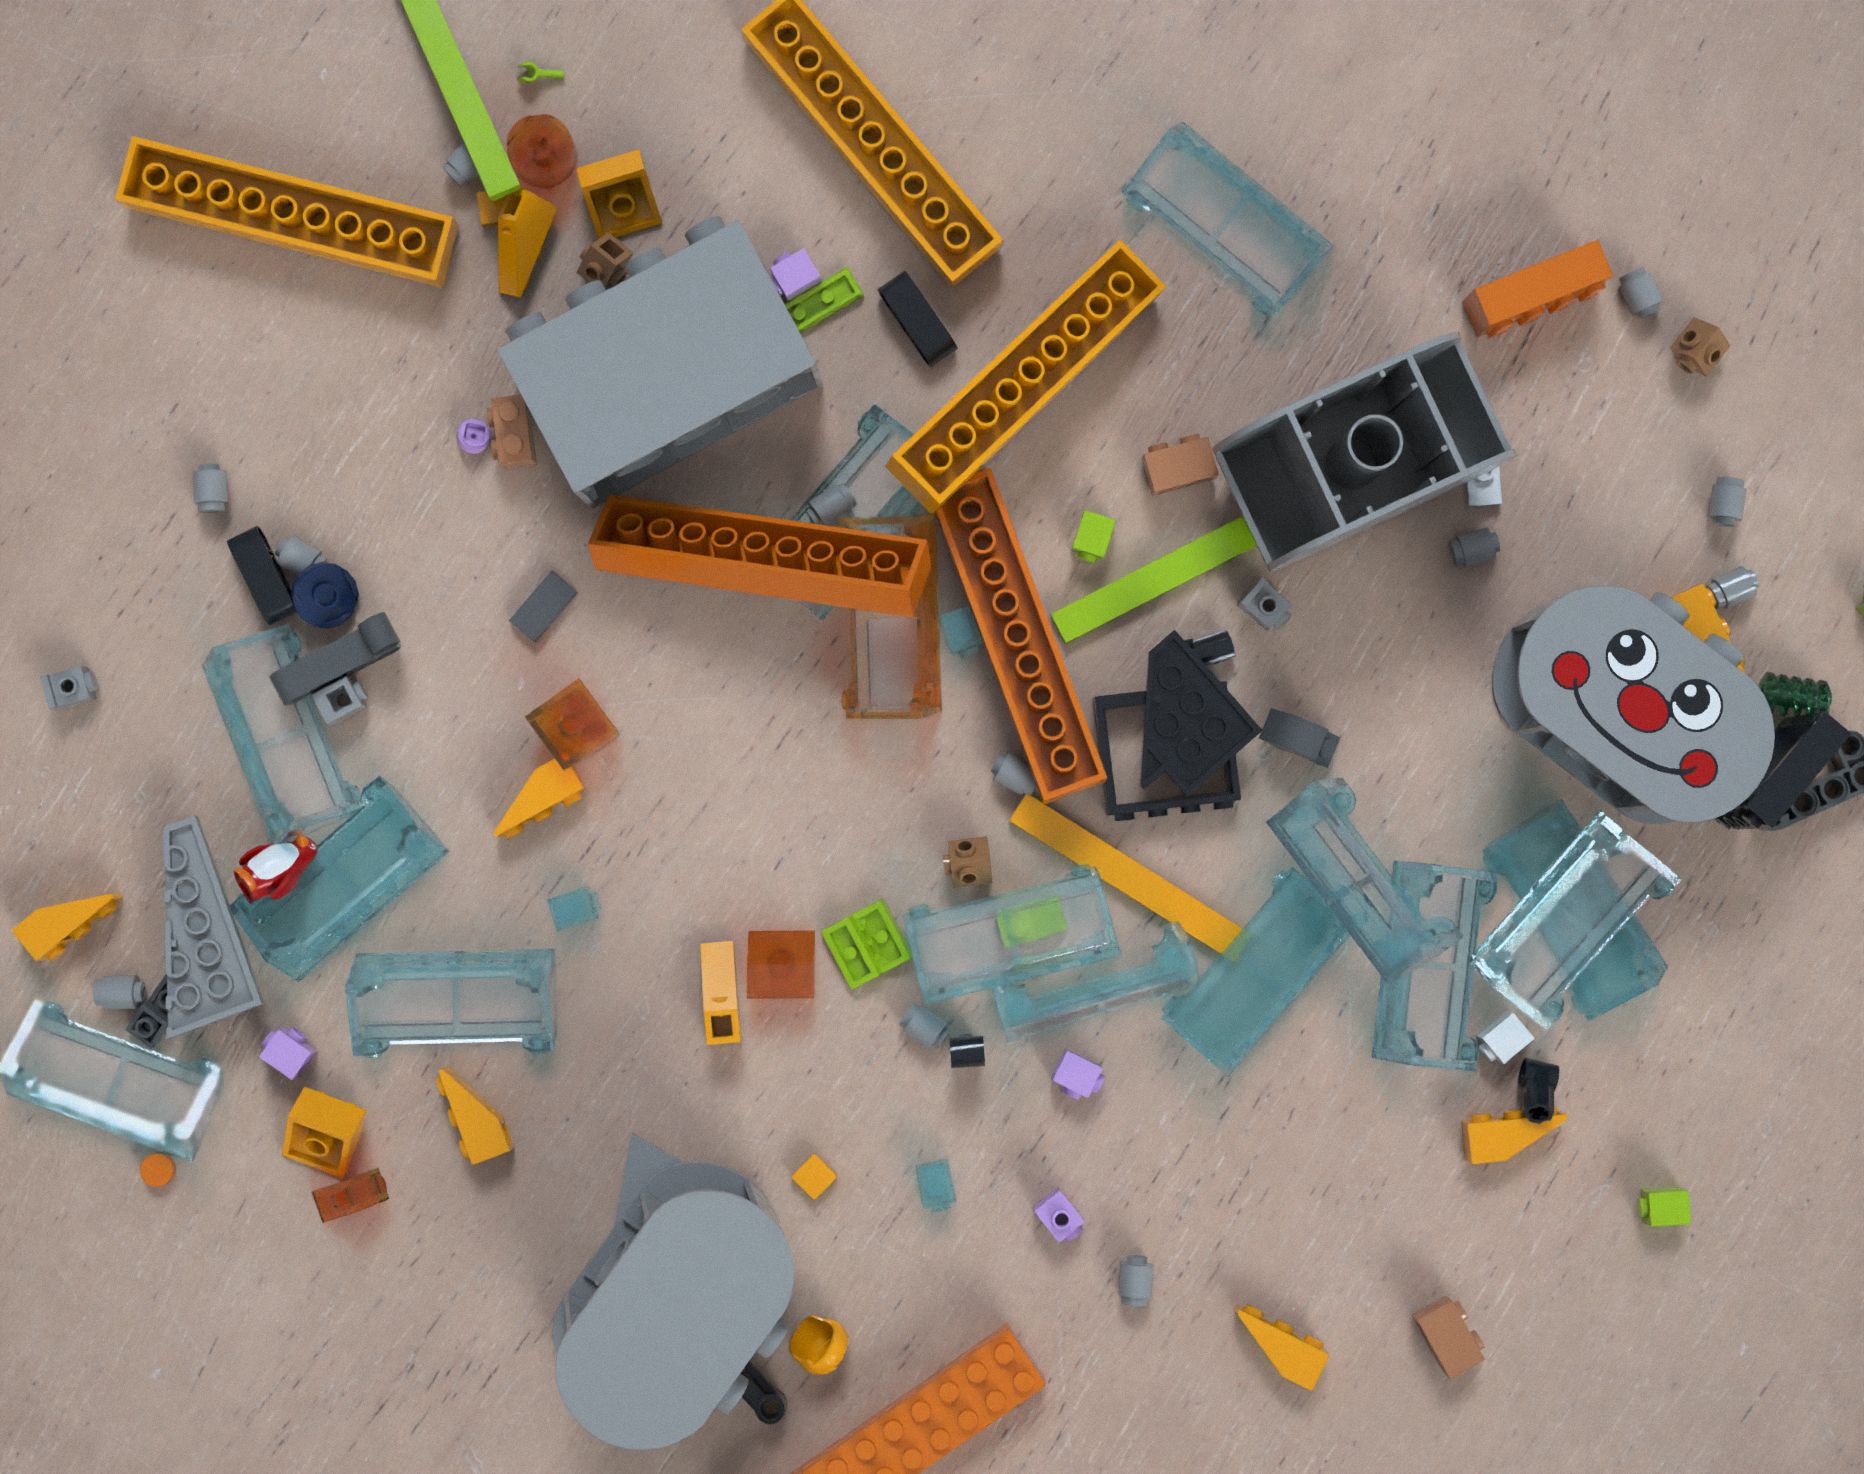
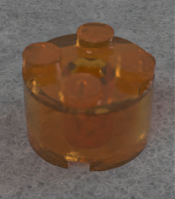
M547 114L523 117L513 125L507 136L509 161L518 176L527 184L549 190L563 183L572 174L576 166L578 153L568 129L557 118ZM538 148L542 150H545L547 148L548 150L547 153L544 155H538L536 153V150Z

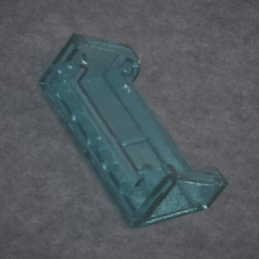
M380 775L363 788L360 801L364 806L317 845L318 852L315 859L308 865L305 872L299 878L297 885L290 893L278 900H273L271 898L272 895L254 901L252 904H249L243 893H240L237 899L230 904L233 915L264 960L298 982L449 852L443 842L398 790Z
M1562 798L1496 838L1482 850L1486 867L1492 873L1497 872L1500 876H1506L1575 986L1573 989L1574 996L1571 998L1573 1005L1580 1014H1585L1588 1021L1659 985L1668 968L1666 962Z
M1293 866L1288 872L1282 870L1271 883L1274 887L1271 897L1188 993L1180 998L1173 996L1162 1009L1165 1014L1161 1019L1227 1077L1232 1074L1358 928L1352 915Z

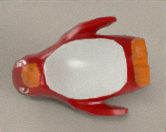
M300 833L292 842L261 845L247 851L239 860V865L243 867L236 868L234 876L248 903L252 904L254 901L272 895L271 898L273 900H278L290 893L297 885L299 878L305 872L308 865L315 859L318 852L317 844L311 838Z

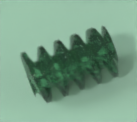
M1766 672L1758 684L1769 704L1772 714L1776 706H1779L1780 715L1783 717L1787 715L1789 708H1792L1793 716L1801 715L1802 710H1805L1806 714L1824 711L1829 714L1832 693L1827 681L1819 680L1815 683L1811 678H1806L1802 681L1798 676H1793L1789 679L1785 674H1779L1776 677L1774 673Z

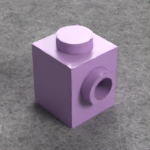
M804 248L793 255L790 252L782 254L773 261L774 266L770 267L771 275L773 276L771 281L780 296L784 295L787 302L822 282L820 274Z
M285 1027L278 1029L277 1032L272 1030L261 1044L264 1050L259 1057L293 1080L301 1075L318 1050L306 1042L308 1037L303 1032L294 1027L290 1029Z
M1065 1048L1051 1079L1063 1086L1061 1092L1079 1100L1081 1095L1089 1098L1091 1092L1097 1094L1105 1076L1100 1074L1103 1069L1101 1065Z
M1059 1187L1033 1206L1036 1215L1058 1242H1061L1064 1238L1069 1242L1082 1232L1083 1228L1081 1225L1085 1222L1084 1218Z

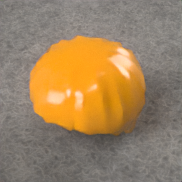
M811 1315L805 1318L796 1328L790 1340L789 1351L806 1372L814 1375L828 1374L837 1369L839 1363L844 1360V1355L849 1345L848 1334L837 1320Z

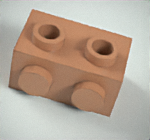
M522 395L491 398L492 407L487 408V419L489 427H494L496 440H491L493 460H498L504 469L537 465L531 412Z
M1193 434L1179 439V445L1168 447L1167 443H1160L1148 447L1149 453L1143 455L1142 461L1152 496L1217 478L1219 473L1209 437L1200 439L1199 434Z
M1444 1296L1412 1314L1436 1360L1449 1379L1485 1360L1480 1351L1485 1346L1475 1330L1470 1332L1464 1321L1468 1319V1315L1459 1301L1453 1303L1448 1296Z

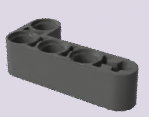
M381 612L361 622L358 625V630L278 669L269 678L284 706H289L393 654L401 648V641L385 612Z
M1849 731L1852 733L1848 738L1852 745L1850 753L1846 755L1840 747L1831 758L1835 769L1814 778L1801 795L1805 799V807L1802 811L1799 812L1793 803L1773 828H1761L1758 830H1781L1864 793V782L1859 785L1854 778L1856 769L1861 768L1864 771V737L1857 731ZM1828 781L1832 782L1835 786V794L1832 798L1827 797L1824 792V786Z

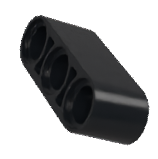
M903 271L877 289L881 298L929 367L934 366L958 349L953 338L906 271Z
M257 525L227 540L234 560L267 624L272 625L296 613L291 601L292 589L280 565L277 564V559L260 527Z

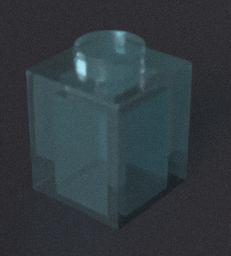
M969 605L938 616V621L952 656L959 654L960 659L979 652L977 646L983 645V640Z
M589 887L547 899L557 931L598 919L597 911L602 910L597 892H591Z
M949 1159L916 1165L923 1208L930 1207L931 1212L950 1209V1203L956 1202Z

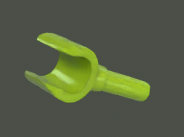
M530 61L517 65L518 68L524 67L529 72V77L516 78L522 84L534 81L536 78L564 79V71L538 68L536 64Z

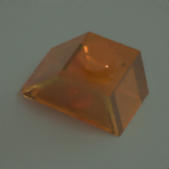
M379 1168L359 1173L311 1191L322 1223L357 1213L389 1199L386 1191V1182L381 1176Z

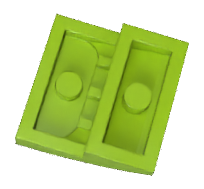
M884 898L821 931L851 990L914 957Z

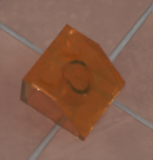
M580 678L525 716L564 771L593 756L620 736L616 727Z
M815 930L749 931L747 999L815 998Z

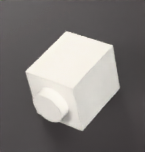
M1509 1011L1503 1013L1477 1035V1038L1482 1042L1479 1049L1491 1062L1496 1059L1497 1062L1505 1064L1535 1039L1517 1016Z

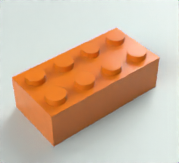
M1597 239L1475 288L1462 302L1477 338L1487 334L1490 339L1505 333L1507 328L1513 326L1515 322L1520 327L1538 319L1537 316L1545 313V310H1548L1549 314L1563 310L1568 307L1567 304L1575 301L1577 297L1580 302L1595 297L1599 291L1606 288L1605 283L1613 277V273Z

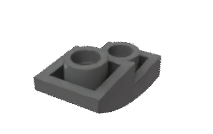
M167 974L163 977L148 1001L140 1006L125 1029L150 1049H153L166 1034V1027H168V1009H166Z

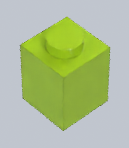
M1084 510L1071 551L1077 553L1076 558L1095 564L1096 559L1102 561L1116 520Z
M1681 1187L1641 1189V1198L1637 1199L1639 1218H1642L1643 1223L1651 1227L1690 1225L1689 1191Z

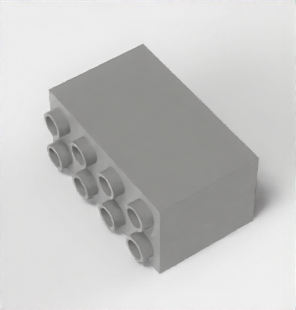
M720 216L708 218L696 224L685 233V238L690 246L668 258H665L660 248L644 252L626 264L625 269L630 276L629 279L608 290L605 289L601 280L587 283L571 292L565 298L570 310L546 322L542 313L537 312L521 318L506 329L505 332L511 342L497 350L574 494L590 508L593 509L606 502L609 494L619 495L823 385L813 356L739 219L725 226Z

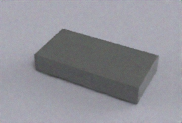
M551 571L509 621L536 643L578 592Z

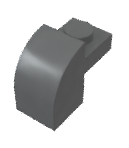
M1273 708L1270 709L1262 729L1263 731L1258 738L1278 749L1297 754L1326 768L1329 767L1340 737L1328 732V729L1318 724Z

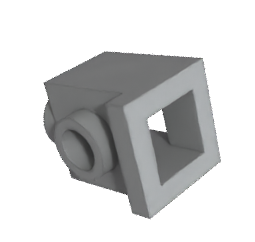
M1262 578L1237 606L1268 631L1273 625L1279 629L1291 616L1287 609L1292 604ZM1265 600H1270L1274 603V610L1272 612H1267L1263 609V602Z
M79 666L51 675L40 676L49 709L61 710L97 699L95 691L98 690V682L95 674L89 671L88 667ZM71 680L74 688L68 693L65 683Z
M347 676L311 695L325 723L331 726L367 707L363 701L368 698L365 688L359 680L353 682L352 678ZM344 694H347L350 698L347 706H342L339 702L340 697Z

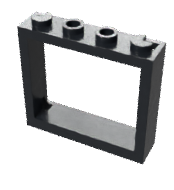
M1222 681L1221 683L1227 689V681ZM1146 691L1095 696L1093 698L1099 755L1107 775V781L1103 783L1107 816L1115 815V821L1135 819L1134 813L1144 811L1148 812V818L1168 815L1167 809L1178 807L1181 809V814L1200 812V805L1213 803L1214 810L1233 808V801L1241 800L1235 754L1223 765L1227 792L1117 805L1105 710L1144 706Z
M1825 711L1784 718L1774 729L1775 740L1772 759L1758 787L1736 808L1714 819L1729 830L1731 827L1738 830L1773 828L1852 733Z

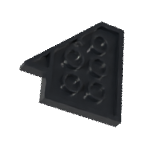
M1174 630L1148 652L1139 786L1144 790L1165 772L1187 797L1263 730Z

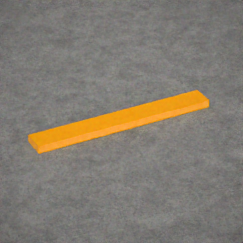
M1025 794L1009 822L1232 962L1235 961L1251 935L1248 931L1047 805H1043L1041 801L1031 795Z

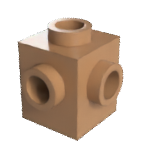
M608 232L594 243H590L585 247L580 255L582 262L576 273L588 283L601 280L605 289H608L610 286H616L625 279L628 274L625 266L631 259L633 252Z
M1693 317L1682 333L1677 336L1670 349L1678 359L1676 364L1682 370L1690 374L1695 371L1707 376L1714 366L1720 362L1722 356L1731 345L1718 326Z
M987 836L948 841L949 855H943L945 875H952L953 888L993 883Z

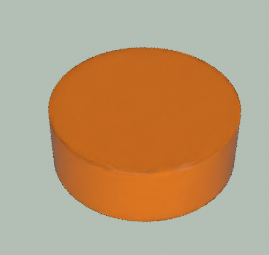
M162 1152L147 1156L140 1165L141 1178L146 1184L153 1187H160L169 1183L176 1173V1164L173 1158Z

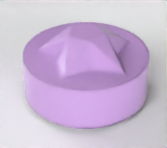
M478 419L464 421L459 426L456 435L460 448L472 454L484 451L491 439L489 427Z

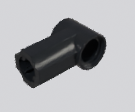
M1227 630L1194 641L1193 638L1184 640L1206 666L1217 664L1236 656Z
M963 1034L959 1038H949L951 1068L985 1066L983 1036L972 1037L971 1034Z
M1524 1058L1518 1076V1086L1523 1088V1114L1527 1116L1529 1122L1540 1124L1544 1121H1551L1554 1115V1092L1559 1079V1066Z
M749 1360L740 1373L749 1379L742 1398L755 1411L756 1416L761 1422L769 1425L775 1424L785 1414L787 1398L784 1393L775 1389ZM775 1399L780 1405V1411L776 1414L767 1413L762 1405L764 1400Z

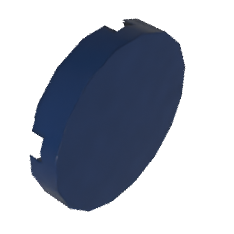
M319 562L306 567L298 574L292 584L291 591L293 608L299 617L314 627L325 629L339 626L348 620L354 612L359 596L356 581L351 574L337 564Z

